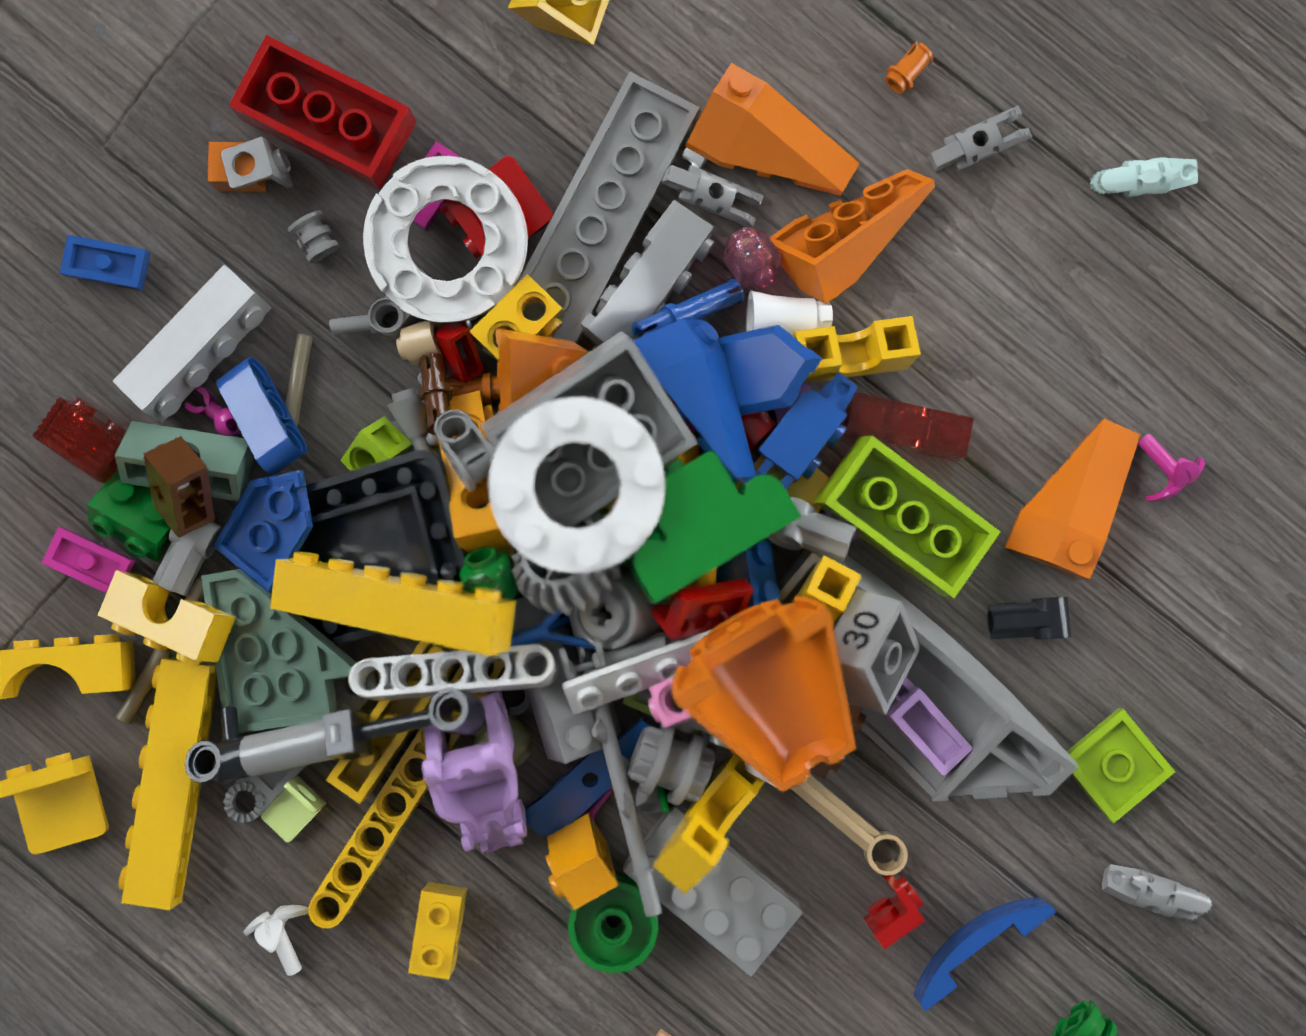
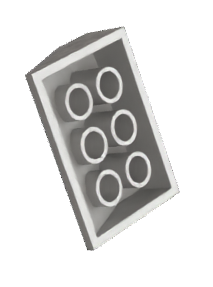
M619 332L481 424L484 433L495 449H497L508 429L519 418L535 407L556 399L584 397L607 402L632 416L650 435L659 452L663 466L697 444L631 337L623 332ZM570 442L555 447L543 457L535 472L533 490L538 506L550 520L563 527L572 528L617 498L620 493L621 481L616 464L605 451L590 443Z

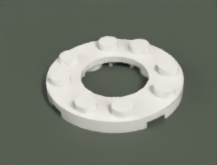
M434 156L417 160L402 167L393 174V177L385 184L379 194L376 193L366 215L363 245L366 262L375 283L400 309L424 320L453 323L470 320L485 314L515 286L525 264L528 235L525 218L515 195L498 176L480 164L464 158ZM441 200L458 201L473 209L482 222L486 237L484 254L478 265L463 278L451 281L436 280L421 272L411 259L407 243L409 227L417 213L430 203Z
M568 397L556 399L539 405L524 414L508 429L501 439L490 468L489 496L491 507L505 537L521 554L531 561L560 572H594L613 566L630 556L645 542L652 532L661 513L664 501L665 476L663 465L650 435L640 423L622 409L593 398ZM570 442L590 443L605 451L616 464L621 481L619 499L612 512L598 524L582 529L563 527L550 520L538 506L533 490L535 472L543 457L555 447Z

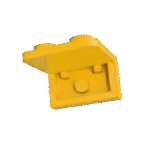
M69 752L45 759L47 767L33 771L31 764L5 771L7 779L0 781V798L14 795L30 853L34 855L92 839L108 832L109 824L90 755L72 760Z

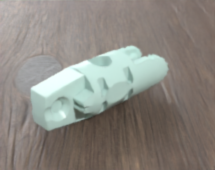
M1159 157L1146 161H1124L1121 167L1096 172L1093 178L1090 179L1091 183L1089 184L1094 192H1098V194L1123 192L1125 197H1135L1143 194H1163L1171 190L1197 184V160Z

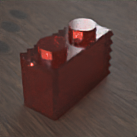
M59 397L32 437L96 481L106 483L115 471H118L115 454L127 429L111 419L104 423L94 416L98 410L79 397H76L74 401Z

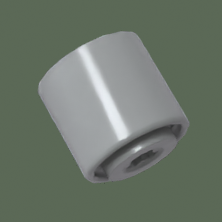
M629 567L620 569V579L610 581L613 592L602 591L599 594L600 604L592 600L587 602L585 612L577 609L576 606L573 607L574 621L580 634L593 646H595L593 639L599 638L602 650L618 649L647 638L661 629V626L651 613L654 606L669 603V596L656 604H649Z

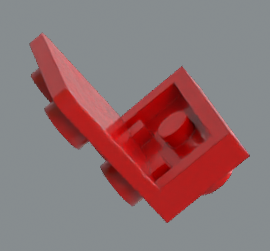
M512 156L503 157L488 169L498 176L515 195L525 218L528 239L549 224L554 215L552 210ZM443 200L445 204L440 207L442 213L453 227L460 224L468 236L463 239V242L476 259L483 256L486 237L481 220L473 209L458 201Z

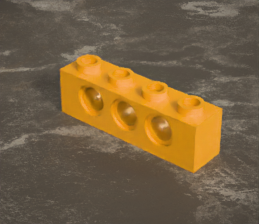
M480 391L454 396L450 401L451 410L465 412L485 439H488L481 424L495 416L492 404L485 406ZM463 434L455 435L451 439H456ZM440 445L441 457L450 485L449 507L454 538L459 549L463 548L467 551L468 555L472 551L485 546H492L499 550L512 547L493 514L489 496V477L477 483L476 490L469 492L459 479L451 463L445 457ZM482 504H487L485 507L481 509H476L478 506Z

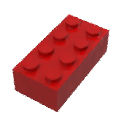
M268 35L263 39L228 105L247 124L381 191L417 122L408 106Z

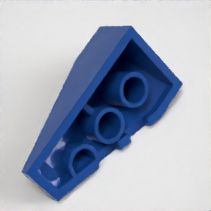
M682 318L633 340L660 385L677 404L675 409L681 418H684L686 422L699 431L700 434L697 439L706 453L713 451L717 454L732 482H742L756 477L726 356L717 341L719 336L712 325L703 320Z

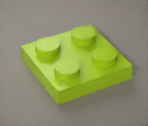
M1122 708L1115 710L1066 751L1078 763V768L1071 776L1107 820L1113 824L1175 773L1170 764Z

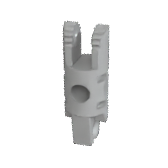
M1019 105L944 138L943 141L946 146L932 152L928 157L933 171L937 172L952 165H955L956 170L959 171L1033 138L1029 128L1017 130L1004 138L1000 134L998 127L1009 124L1022 115ZM973 139L981 141L983 146H977Z
M673 165L669 166L661 184L680 192L678 199L751 229L754 226L755 217L731 207L733 201L737 198L751 205H761L764 197L762 194L692 165L689 166L688 171ZM709 188L714 192V198L709 194Z
M1110 864L1104 870L1102 891L1130 905L1169 918L1175 917L1192 922L1200 916L1206 915L1213 906L1210 897L1201 891L1197 892V890L1183 886L1177 881L1141 869Z

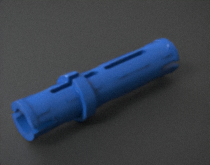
M733 278L677 305L669 303L661 307L659 313L633 322V336L648 330V332L643 334L644 336L682 318L704 319L723 309L742 303L745 297L744 290L741 289L729 294L733 289L741 286Z

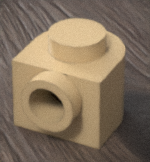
M426 320L401 328L400 337L396 339L397 349L401 358L404 361L408 360L412 366H419V358L423 355L427 357L428 364H430L428 353H439L442 355L435 338L440 322Z

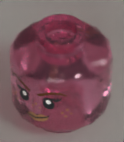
M746 227L738 230L728 238L725 243L726 249L724 250L723 261L742 287L757 286V288H764L777 278L778 274L776 271L781 266L782 256L764 230H752Z

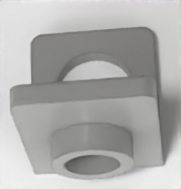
M262 136L221 152L229 186L235 190L268 178L286 188L293 187L289 172L291 166L287 154L282 148L277 147ZM249 153L255 160L254 169L250 174L240 176L235 171V161L240 155Z

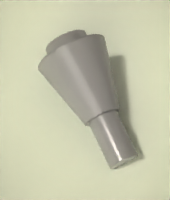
M414 387L392 394L393 403L386 406L408 439H411L415 451H432L431 446L426 440V433H428L426 406L421 401L420 394H416Z

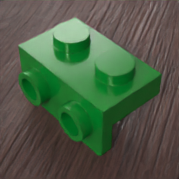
M116 470L87 503L89 524L100 536L104 538L112 537L123 543L133 555L140 558L147 557L157 562L162 556V545L169 538L171 528L154 508L151 490L144 486L121 483L119 471Z

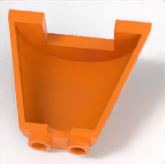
M795 597L793 599L794 604L781 605L778 599L767 601L750 607L722 622L689 651L692 657L686 668L684 666L677 668L672 681V695L677 705L781 792L804 783L810 776L809 770L815 764L820 762L828 765L835 764L841 761L846 754L856 749L831 614L823 603L808 597Z

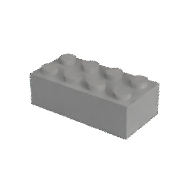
M671 804L669 806V813L663 814L643 840L650 866L654 864L686 814L687 810L681 805ZM729 845L725 848L715 867L686 894L668 881L657 869L654 868V871H652L659 901L750 977H752L803 913L799 902ZM629 856L624 862L623 872L637 882L636 876L632 875L634 868L631 856Z

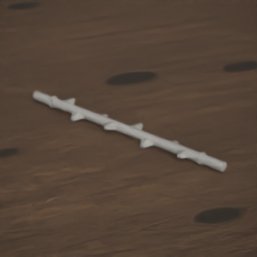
M572 609L569 619L574 637L585 639L576 626ZM577 647L581 664L593 661L592 654L595 653L594 649ZM595 667L583 670V674L594 672ZM606 703L593 709L596 721L592 728V735L602 744L634 868L632 875L636 876L646 917L655 916L662 913L652 875L654 868L649 863L627 778L630 761L621 755L609 704Z

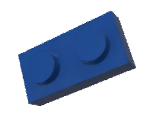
M67 235L60 274L65 277L143 291L151 253L142 248Z

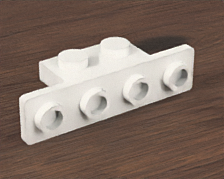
M711 630L681 641L679 639L671 640L665 632L653 635L631 644L663 636L666 646L564 682L562 686L572 713L578 714L586 710H592L600 705L634 695L651 686L672 679L679 666L686 668L692 657L689 654L691 648Z

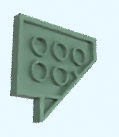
M241 569L202 575L201 580L205 603L236 617L218 662H215L221 707L234 706L237 708L239 733L300 725L323 720V715L338 712L333 679L348 677L357 662L302 616L270 609L272 593L265 590Z

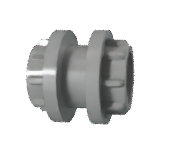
M661 725L659 729L651 726L644 728L635 745L627 775L631 780L639 782V792L650 795L657 785L669 790L667 800L674 805L679 806L684 799L691 802L699 800L707 786L715 760L713 749L703 746L704 738L694 733L689 736L686 743L674 739L675 727L663 728Z

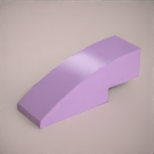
M906 676L887 714L883 716L942 776H945L973 750V747L925 693L916 687Z

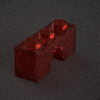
M855 392L846 409L847 416L844 419L843 426L847 429L841 437L857 440L861 436H874L882 443L918 450L919 454L957 462L966 458L974 418Z

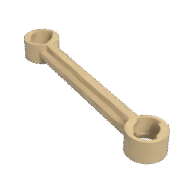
M811 774L804 783L790 788L864 850L865 859L875 872L890 876L897 874L904 868L908 858L905 844L891 832L877 831ZM883 839L891 842L896 841L900 848L897 861L892 859L888 863L874 862L872 850L875 844Z

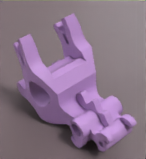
M501 691L481 697L485 708L489 736L488 742L450 751L443 730L435 725L424 728L427 758L422 764L424 780L437 814L448 822L460 823L463 836L461 837V842L465 852L474 850V844L480 843L481 852L485 854L505 846L513 847L524 844V837H527L525 808L522 800L517 799V772L512 760L515 745L513 731Z

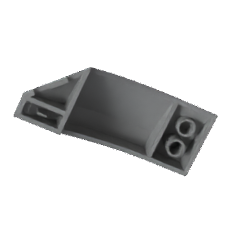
M804 549L778 584L781 605L793 603V599L797 596L806 579L824 555ZM848 555L844 562L832 559L862 575L849 603L857 589L902 601L921 647L907 674V678L925 693L973 747V750L945 776H942L882 714L862 709L861 713L865 714L866 718L861 730L893 758L932 797V801H948L949 796L973 795V799L1006 798L1007 793L1032 792L1033 796L1051 795L1078 768V763L1018 699L942 628ZM840 616L834 622L833 629L836 628L840 620Z

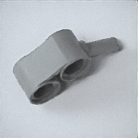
M386 295L385 298H381L372 304L368 310V315L330 319L329 326L332 335L370 330L372 334L379 333L385 339L396 341L400 337L401 328L416 324L420 318L400 309ZM391 311H397L399 313L397 323L393 327L383 328L382 319Z

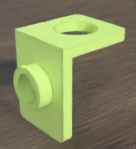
M299 776L289 780L284 785L285 790L261 814V819L287 843L291 842L327 804Z

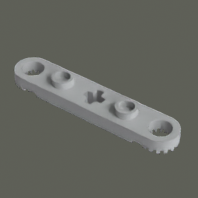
M372 671L366 678L369 691L378 687V678L375 671ZM347 677L334 678L338 712L348 709L359 711L370 700L351 693L346 686ZM308 765L238 779L225 794L223 801L224 810L234 821L245 823L255 820L285 790L284 785L289 780L297 777ZM242 790H248V792H252V795L255 796L254 798L257 802H255L256 806L251 812H243L236 805V796Z

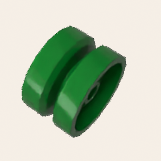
M615 871L618 886L576 910L572 908L568 921L570 944L579 959L594 970L610 974L630 971L643 963L655 947L659 930L658 915L650 917L645 915L637 882L626 873ZM616 915L622 918V921L618 925H611L606 917Z

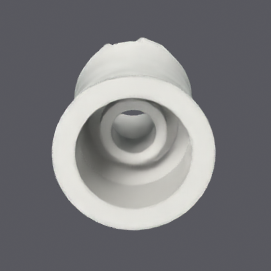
M755 291L749 292L746 308V332L781 325L793 336L795 331L832 326L833 311L830 301L825 304L821 301H816L815 298H794Z

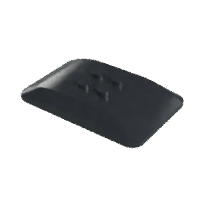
M416 450L306 485L313 528L298 552L318 554V561L328 563L329 559L350 560L354 562L353 568L364 570V566L389 568V575L400 577L401 573L420 574L426 576V583L435 585L438 584L439 580L462 583L459 574L461 568L466 565L464 561L467 557V551L463 548L459 549L454 538L449 507L450 485L444 463L436 452ZM300 615L335 645L381 633Z

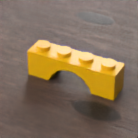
M119 634L95 635L94 644H80L79 637L53 638L54 646L40 647L39 639L13 641L14 649L0 650V700L17 697L27 676L36 668L45 664L53 665L66 671L75 680L82 694L130 690L136 682L134 641L120 642Z
M735 752L711 774L701 798L693 801L652 865L684 894L689 892L715 867L729 843L724 838V835L740 813L757 795L764 783L763 780L744 769L745 761Z

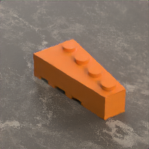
M496 328V343L499 345L497 378L500 381L501 403H498L499 412L588 354V351L571 340Z

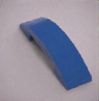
M1039 897L1012 901L975 917L951 935L933 955L918 980L914 991L915 998L924 1011L928 1010L958 987L948 974L950 971L1011 925L1024 937L1056 913V911L1048 902Z

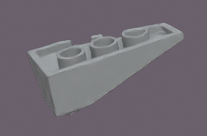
M523 596L514 599L516 607L512 634L540 624L550 612H547L544 608L539 609L535 607L528 597ZM564 626L552 631V633L571 636ZM546 640L532 644L541 645L556 656L560 665L559 676L551 685L526 689L547 759L565 764L603 749L601 742L592 735V728L596 721L593 709L573 714L562 686L567 679L563 670L559 649L564 648L568 661L570 660L573 666L581 664L577 646ZM545 656L535 657L530 662L529 673L532 677L541 676L546 671L548 662ZM583 670L575 672L576 677L584 675ZM612 701L608 704L616 735H619L622 731Z

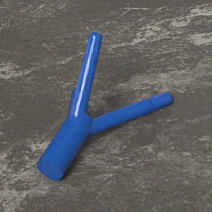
M560 610L553 615L550 613L538 625L513 633L510 647L523 646L546 640L595 650V646L591 645L586 639L552 633V631L570 623L568 615L557 619L562 614Z

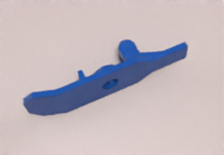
M642 717L623 735L617 738L621 755L628 760L633 754L642 730L650 727ZM603 749L582 758L564 776L562 775L546 793L526 807V824L538 835L549 836L574 822L612 787ZM587 773H594L597 775V778L592 782H587L583 779V776Z

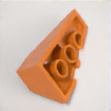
M1102 419L1071 453V456L1059 470L1044 483L1045 485L1033 499L1028 501L1019 511L1004 548L1076 580L1090 579L1106 543L1141 434L1109 420Z

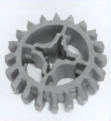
M597 510L572 528L582 529L596 525L606 517ZM518 552L512 556L516 566L512 572L519 585V590L525 597H528L535 607L539 609L544 608L552 615L560 610L569 616L574 606L585 612L587 602L592 600L600 604L599 594L602 591L613 592L610 581L621 578L619 567L626 562L622 560L608 568L587 573H567L546 568L548 573L545 579H543L545 567L531 561Z

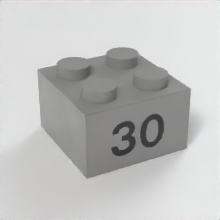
M857 589L845 611L840 615V620L834 629L848 704L886 715L921 647L902 601Z

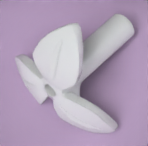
M302 905L280 906L272 915L269 912L259 915L243 932L245 936H248L255 931V939L262 948L269 953H273L276 950L288 976L298 973L302 966L284 926L289 918L308 914V907Z

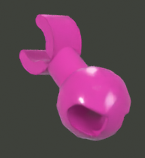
M201 386L196 387V391L203 395L204 403L207 404V407H195L190 403H185L184 407L196 415H206L214 420L215 428L220 435L239 436L242 432L240 429L236 431L237 423L229 408H223L218 405L211 391Z

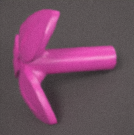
M1150 433L1138 442V445L1169 478L1167 487L1152 496H1146L1145 499L1147 501H1161L1177 495L1185 486L1193 483L1204 469L1205 460L1201 457H1197L1195 462L1185 458H1179L1176 462Z

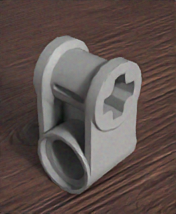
M449 410L437 418L434 431L445 457L453 466L459 479L469 492H473L476 490L477 483L489 477L496 449L488 439H485L465 412ZM463 434L456 439H451L455 435Z

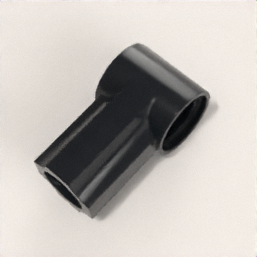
M1068 597L1031 599V602L988 605L987 625L991 639L1021 637L1058 639L1071 637Z

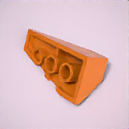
M733 63L730 64L713 90L686 143L687 148L718 166L729 169L739 166L756 170L757 176L769 178L772 174L792 179L795 185L838 196L842 195L860 164L768 83Z
M909 169L903 170L864 188L863 196L845 203L840 199L828 204L829 212L811 220L807 214L793 220L766 239V247L800 291L827 304L860 278L934 189V179Z

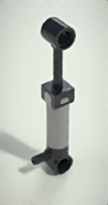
M446 688L439 691L432 698L429 710L370 722L369 714L348 709L323 715V720L239 737L237 708L227 706L220 710L222 741L216 743L201 741L194 744L187 753L185 769L188 776L196 782L227 786L234 783L237 779L333 759L348 761L372 756L373 738L434 725L443 731L457 735H471L482 726L485 719V708L478 697L455 688ZM459 703H461L462 713L460 717L456 721H454V708ZM215 758H216V764H215V767H214V769H213V762H214V760H215Z

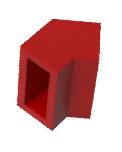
M465 321L441 322L435 338L445 358L451 378L467 383L485 371L470 330ZM461 339L468 359H461L455 341Z

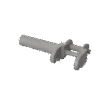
M660 636L603 652L599 638L593 639L595 645V653L592 654L593 661L573 666L572 662L568 661L564 648L559 649V653L568 681L577 678L575 672L595 667L596 671L664 647L666 643L664 637Z

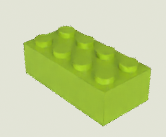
M861 436L857 438L813 501V503L836 520L856 526L855 534L935 593L954 599L1001 532L874 436Z

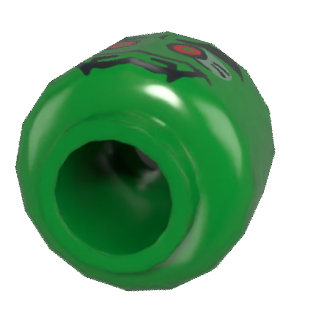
M485 546L467 555L464 561L466 565L461 568L459 574L466 591L475 593L476 588L496 589L501 591V598L513 600L519 592V585L512 572L515 566L506 551L495 549L492 546Z

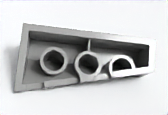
M673 200L645 237L642 246L645 247L644 251L641 254L635 252L624 265L619 276L623 280L618 287L616 285H609L600 297V303L596 309L598 315L595 317L588 313L581 322L584 338L598 347L619 332H623L631 337L632 341L642 337L646 331L633 336V322L659 313L661 307L666 305L665 303L673 291L678 294L683 291L692 277V274L688 272L689 268L696 258L702 262L715 243L710 239L714 226L676 200Z

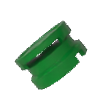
M1084 1000L1070 1008L1069 1011L1072 1014L1066 1020L1061 1017L1052 1032V1036H1116L1117 1025L1108 1016H1101V1009L1092 1000L1088 1003Z

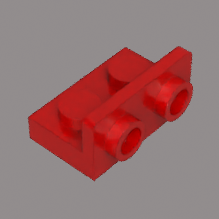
M746 579L679 589L675 592L672 603L654 606L651 614L671 640L694 636L712 630L732 616L746 610L754 589Z
M883 875L895 896L891 899L886 896L874 902L868 908L869 914L863 918L883 949H886L926 921L918 910L924 903L903 876L896 880L893 875Z

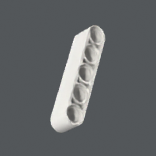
M541 645L511 646L510 651L492 656L469 651H453L365 659L353 666L349 675V683L356 694L375 701L433 697L439 691L446 688H455L466 693L541 688L549 686L556 681L559 676L560 665L556 656ZM545 656L548 662L546 671L541 676L532 677L529 673L530 662L535 657ZM502 659L506 666L505 673L497 680H490L488 676L490 664L495 660ZM461 663L464 668L461 680L450 684L447 679V671L453 664ZM419 666L422 670V679L416 686L409 687L406 681L407 674L413 667ZM378 670L381 675L380 683L374 690L369 691L366 687V678L372 671Z

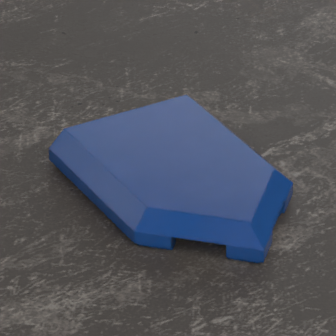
M781 325L720 337L717 340L726 356L741 416L791 407L800 394L799 389L810 372L815 371L822 360L813 350L806 348L792 337V334Z
M298 470L282 475L251 480L212 545L269 593H272L276 560L293 558L294 552L299 551L313 528L304 471Z

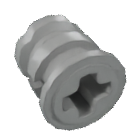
M320 210L299 218L287 229L289 234H297L299 238L297 244L301 250L306 249L308 253L306 258L311 264L325 259L340 248L338 242L332 240L329 236L332 234L329 226L322 224L321 220L324 214Z

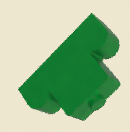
M709 451L686 465L683 464L680 458L663 468L665 476L664 501L661 513L654 526L660 540L651 539L645 541L629 556L628 565L649 604H656L797 520L801 515L783 484L771 475H759L748 479L737 490L715 452Z

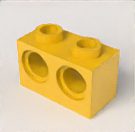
M526 274L470 330V333L499 362V348L496 347V328L552 337L563 325L560 319L564 316L562 307ZM532 303H540L546 307L544 316L537 321H530L524 317L526 307Z

